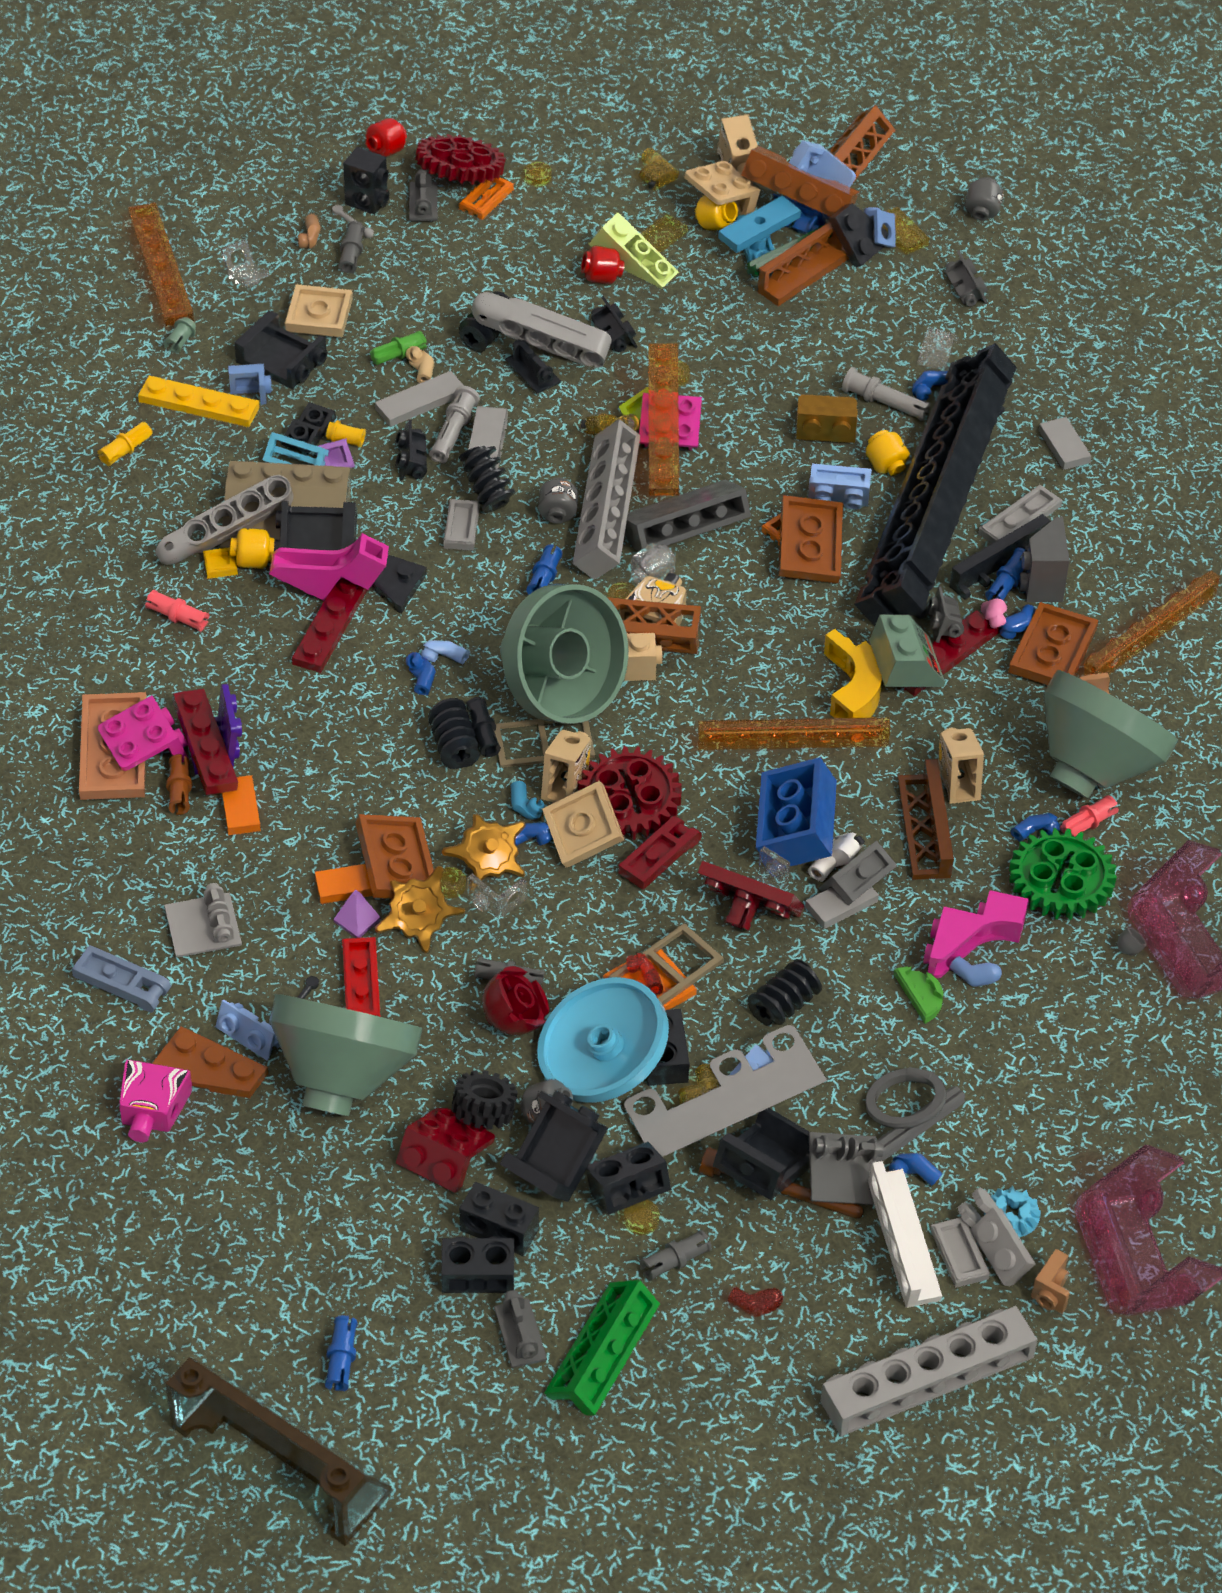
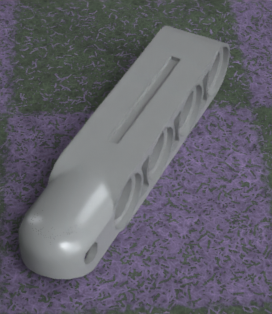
M491 292L478 294L472 304L473 316L480 324L498 330L506 336L516 340H525L532 346L585 366L594 365V367L600 368L605 363L612 339L603 330L522 299H507ZM480 315H484L487 318L483 319Z
M282 475L270 476L190 519L182 528L163 537L155 550L158 560L164 565L176 564L195 553H203V551L210 550L236 536L242 528L249 529L275 515L277 510H282V501H289V505L293 501L294 495L289 480ZM283 487L286 489V493L282 497L271 496L275 488ZM249 502L259 503L258 509L253 512L245 511L244 507ZM223 516L232 518V522L225 527L217 525V522ZM201 530L205 532L204 538L199 541L190 539L195 531Z

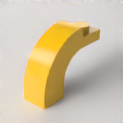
M834 629L825 636L824 655L847 673L851 681L831 695L830 715L852 732L867 722L874 714L880 700L882 676L870 644L864 641L855 646L848 637H844Z

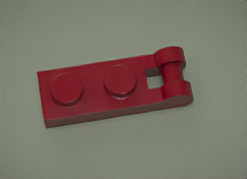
M675 815L619 864L618 873L644 890L689 848L692 849L702 838V832L694 827L688 828L684 825L685 822Z

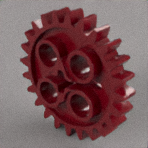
M437 134L436 138L428 136V140L421 139V142H418L415 156L417 165H422V170H429V174H438V178L448 177L449 181L457 180L460 183L469 181L471 184H474L475 181L485 183V180L493 182L494 178L499 179L500 175H503L506 158L504 153L499 152V148H491L492 144H482L483 140L474 141L472 137L465 138L461 135L453 137L450 134H447V137Z
M624 746L622 754H617L612 748L610 749V757L607 758L600 753L598 754L599 764L589 761V770H582V780H578V791L598 781L605 786L623 837L625 833H630L632 840H636L637 833L641 832L646 838H649V829L652 828L654 831H657L661 827V823L665 824L671 816L678 815V806H681L682 783H679V773H673L672 763L664 765L663 755L653 759V750L651 749L643 755L638 746L634 753H629L628 748ZM620 772H622L626 778L627 788H624V779L623 776H621ZM631 797H635V807L640 814L635 812Z

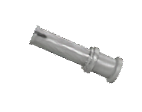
M854 367L848 370L843 380L842 391L846 393L851 391L861 395L867 402L876 400L919 418L921 421L927 416L924 412H929L930 403L923 402L885 386L879 378L875 376L870 378L860 374Z
M459 386L454 392L455 399L445 412L446 421L429 453L433 461L447 462L462 427L471 420V411L473 407L478 405L480 396L476 390L469 386Z

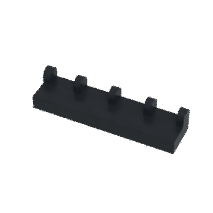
M1041 514L953 566L949 587L964 600L971 596L968 587L979 582L985 588L991 585V579L988 575L999 570L1001 566H1005L1016 548H1023L1025 551H1028L1029 539L1050 523L1051 520L1044 514Z

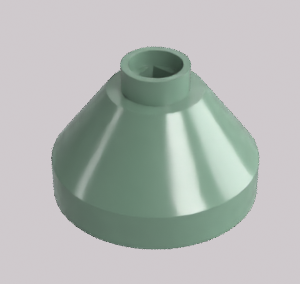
M550 584L535 590L518 605L506 628L505 636L501 642L500 654L508 687L516 701L525 711L544 721L575 724L596 717L614 700L625 678L629 649L623 620L616 607L605 595L585 585Z
M1056 670L1043 692L1050 757L1057 762L1049 777L1086 799H1089L1096 785L1106 789L1166 764L1179 742L1172 733L1133 707L1096 686L1064 671Z
M275 994L269 1019L296 1085L306 1087L302 1106L344 1116L350 1115L353 1098L365 1100L417 1055L423 1028L411 1024L282 994Z

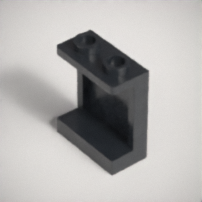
M268 310L234 342L236 363L240 365L264 364L265 376L270 375L271 380L292 390L300 382H305L310 372L317 365L321 366L325 362L328 354L325 337L319 335L313 342H310L280 328L279 314Z
M282 501V510L276 511V529H281L280 540L275 539L274 552L278 548L335 551L350 546L356 541L358 512L356 502H343V508L296 507L290 506L289 501Z
M541 1090L538 1097L544 1100L545 1104L518 1154L513 1155L506 1152L500 1165L547 1194L569 1202L609 1127L597 1121L600 1115L583 1105H581L579 1110L571 1106L574 1099L564 1093L555 1090L553 1095Z
M767 1108L758 1113L755 1124L738 1138L730 1133L721 1138L713 1166L767 1199L772 1200L810 1168V1131L774 1110Z

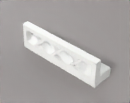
M883 1161L872 1163L868 1185L906 1308L941 1301V1290L904 1170L886 1172Z

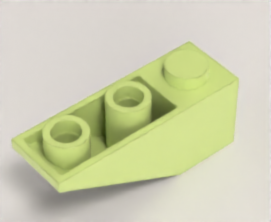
M619 213L611 218L589 243L591 247L597 245L616 249L619 252L620 260H624L625 271L660 288H663L679 273Z

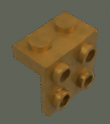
M800 395L798 397L796 439L855 443L858 416L857 400L852 397Z

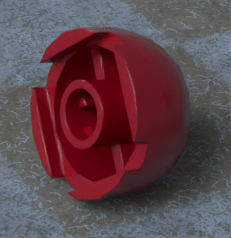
M516 966L505 967L487 983L482 994V1006L486 1020L491 1026L510 1036H520L536 1030L545 1023L544 1016L549 1014L547 996L541 985L536 980L530 982L523 976L528 972Z

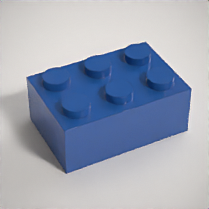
M821 757L765 771L761 774L756 849L772 871L832 856L837 780Z

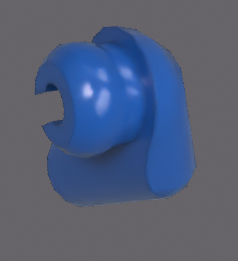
M924 371L912 386L913 395L921 401L929 399L928 395H931V387L933 385L943 386L948 383L945 379L948 371Z
M1028 604L1023 606L1019 613L1006 617V623L1000 628L1001 636L1005 639H1013L1016 637V632L1025 631L1036 609Z
M413 652L407 656L406 664L410 672L417 678L414 691L417 694L428 695L436 670L420 653Z
M1052 813L1032 815L1013 827L1011 835L1021 842L1041 828L1048 835H1052L1053 828H1057L1059 831L1061 825L1056 820L1058 817Z
M545 822L526 823L525 828L516 836L515 844L518 846L533 837H536L539 845L552 841L553 838L548 824Z
M919 1153L899 1154L893 1158V1162L889 1165V1172L903 1169L905 1175L918 1174L931 1187L943 1175L930 1161Z

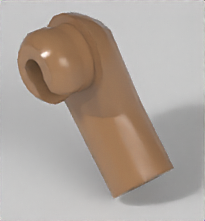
M309 214L305 218L307 233H300L298 235V245L301 249L307 247L311 249L316 246L321 227L318 217L314 214Z

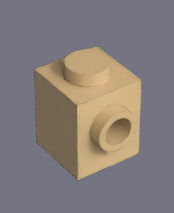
M655 633L627 634L629 654L624 680H656V664H662V646L656 645Z

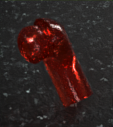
M636 952V955L626 957L625 961L628 972L634 974L640 971L645 986L656 996L660 995L663 992V985L658 971L647 956Z
M736 1286L730 1292L727 1302L753 1317H760L777 1310L783 1302V1294L776 1288H769L749 1294Z

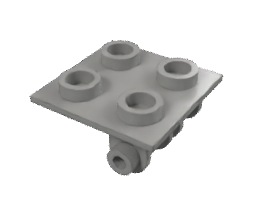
M211 883L206 886L203 898L164 905L176 958L242 945L230 893H224L223 888L217 883Z

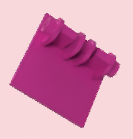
M643 393L639 444H645V447H648V445H662L664 449L666 445L671 446V449H674L675 446L689 447V450L698 448L702 397Z

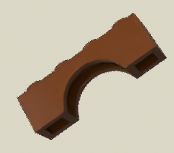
M761 146L751 149L741 174L745 178L830 217L844 205L855 204L860 193L835 180H828L809 174L790 164L785 157Z

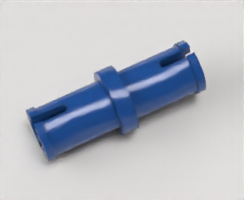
M552 544L544 547L540 560L535 563L532 569L533 577L527 586L528 595L554 581L557 575L556 567L562 557V550L558 546H556L553 554H550L553 548Z
M1016 548L1006 565L999 568L996 573L997 578L985 593L988 601L996 593L998 595L995 599L1004 601L1012 587H1016L1019 584V574L1024 571L1020 557L1025 549Z
M342 1315L334 1319L332 1345L328 1346L326 1354L329 1359L325 1387L329 1390L332 1389L333 1383H335V1391H346L349 1388L351 1362L356 1358V1349L353 1346L358 1324L357 1320L353 1317L349 1325V1316Z

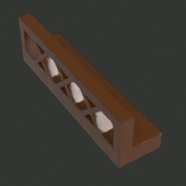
M938 759L925 760L923 774L898 775L897 777L912 880L951 878L954 862ZM923 784L924 791L916 797L906 790V785ZM916 806L928 813V816L921 822L910 815V812ZM920 831L932 838V841L925 847L914 840V837ZM926 856L936 863L937 869H918L917 862Z

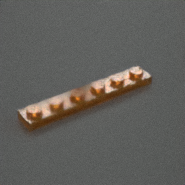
M156 202L128 207L129 217L165 326L174 325L176 320L182 317H187L194 321L193 310Z
M648 344L649 496H679L678 344Z
M1210 570L1202 577H1196L1187 588L1181 592L1174 593L1169 601L1161 607L1152 609L1149 615L1139 623L1134 622L1124 634L1118 638H1112L1102 650L1090 654L1084 663V676L1108 673L1110 675L1216 597L1220 576Z
M890 718L698 721V750L888 747Z

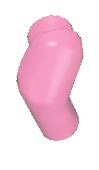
M993 599L982 603L981 612L985 615L986 620H989L990 627L997 628L1006 623L1003 613L1006 612L1007 605L1003 600Z

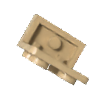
M719 161L685 172L684 178L715 204L722 205L734 201L738 208V215H746L755 211L760 189L748 178L741 176V173L733 168L730 163Z

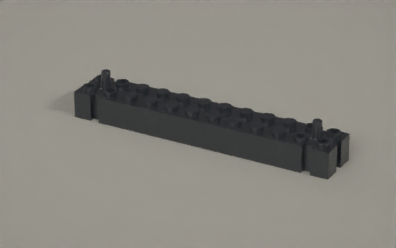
M996 343L977 351L976 356L972 358L968 355L950 364L945 376L948 383L941 386L864 578L868 583L860 588L854 603L874 626L879 615H916L921 619L927 614L926 606L930 595L929 591L935 585V579L943 564V558L951 543L955 527L959 523L961 511L967 502L968 493L975 481L976 472L982 462L986 446L990 442L991 433L998 421L997 418L1005 411L1003 404L1005 403L1007 389L1012 384V378L1017 368Z

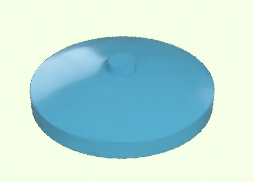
M613 977L588 983L565 997L547 1018L538 1041L537 1054L540 1069L547 1080L557 1079L565 1087L569 1088L574 1101L594 1103L621 1096L640 1084L660 1061L669 1033L666 1011L656 995L647 986L633 979Z

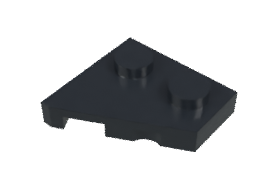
M853 203L844 205L828 219L854 267L862 266L885 247L874 242V220ZM881 227L882 236L887 239L888 231Z

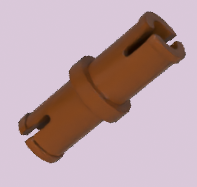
M175 754L170 757L169 777L166 781V788L169 791V811L174 813L176 804V815H182L189 811V792L192 789V779L189 777L190 761L187 756H184L182 765V754Z

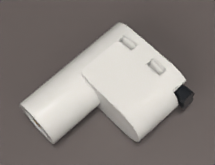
M856 833L835 836L833 838L832 856L815 860L808 869L809 875L823 882L835 867L848 864L856 856L865 843L864 839L861 836L854 838Z

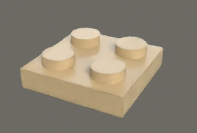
M295 285L285 322L286 330L294 333L343 337L353 299L352 290Z
M600 781L542 809L559 857L565 867H570L624 841L605 786Z

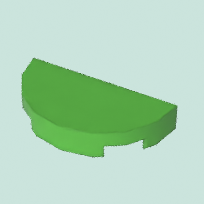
M911 967L894 969L895 978L923 1022L926 1024L934 1019L942 1008L943 990L940 982L929 972L924 974L920 971H913Z

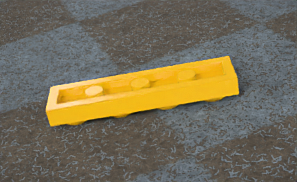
M148 376L138 394L139 402L245 427H250L260 408L258 400L153 376Z

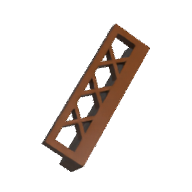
M874 105L853 120L829 152L856 174V180L896 129L878 107ZM875 121L884 130L882 135L876 134ZM862 138L869 139L870 150L863 148ZM850 153L857 154L858 165L851 164Z
M830 222L760 267L758 293L775 305L780 306L847 261L849 258Z
M608 598L617 610L628 609L632 616L623 621L627 634L655 633L656 645H661L662 651L698 654L701 606ZM649 612H658L663 619L655 624L647 623L643 616ZM680 615L693 616L691 627L678 626L673 620Z

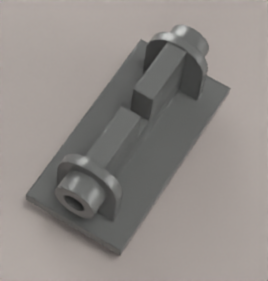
M420 169L415 174V182H410V221H438V183L432 182V176L428 170Z
M958 250L957 253L960 259L946 264V276L951 281L953 287H955L963 304L971 307L980 299H983L984 303L988 304L984 295L988 289L981 276L975 278L974 274L977 273L973 262L970 258L965 260Z
M938 586L935 597L931 596L927 605V614L930 615L931 619L930 629L933 630L937 643H939L941 635L957 638L964 631L957 600L943 596L942 587Z
M516 1290L507 1292L504 1295L503 1304L494 1306L511 1368L547 1361L529 1298L524 1299Z

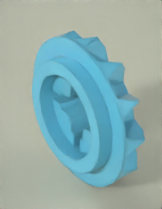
M1013 1186L1008 1190L998 1188L995 1194L991 1196L998 1208H1002L1004 1213L1006 1212L1007 1205H1010L1013 1209L1019 1208L1018 1217L1012 1212L1005 1213L1019 1237L1031 1233L1037 1227L1041 1211L1038 1208L1037 1199H1032L1028 1195L1027 1190L1023 1192L1016 1191Z

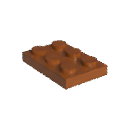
M783 495L781 501L778 576L839 584L842 555V502Z
M1040 602L1010 662L1008 673L1045 685L1049 684L1056 670H1061L1075 676L1097 630L1099 620Z
M358 815L355 823L373 898L393 899L394 893L390 886L391 880L406 884L408 880L413 878L425 881L431 875L434 868L421 817Z

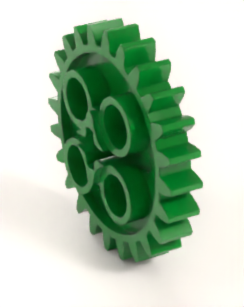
M1053 828L1052 835H1048L1044 830H1040L1039 839L1030 834L1028 843L1021 841L1019 849L1013 851L1009 867V883L1014 884L1013 893H1021L1020 897L1028 898L1031 901V911L1040 907L1042 908V916L1047 915L1049 911L1054 912L1056 920L1059 919L1061 913H1065L1069 920H1072L1073 913L1076 912L1080 917L1085 918L1087 909L1095 914L1097 913L1098 905L1105 907L1107 897H1112L1117 878L1115 875L1116 865L1111 864V854L1104 855V845L1094 847V837L1085 841L1083 840V832L1078 833L1074 837L1071 836V830L1068 828L1064 835H1060L1057 828ZM1073 855L1070 859L1069 867L1063 873L1057 892L1052 893L1056 886L1057 878L1061 876L1068 856Z

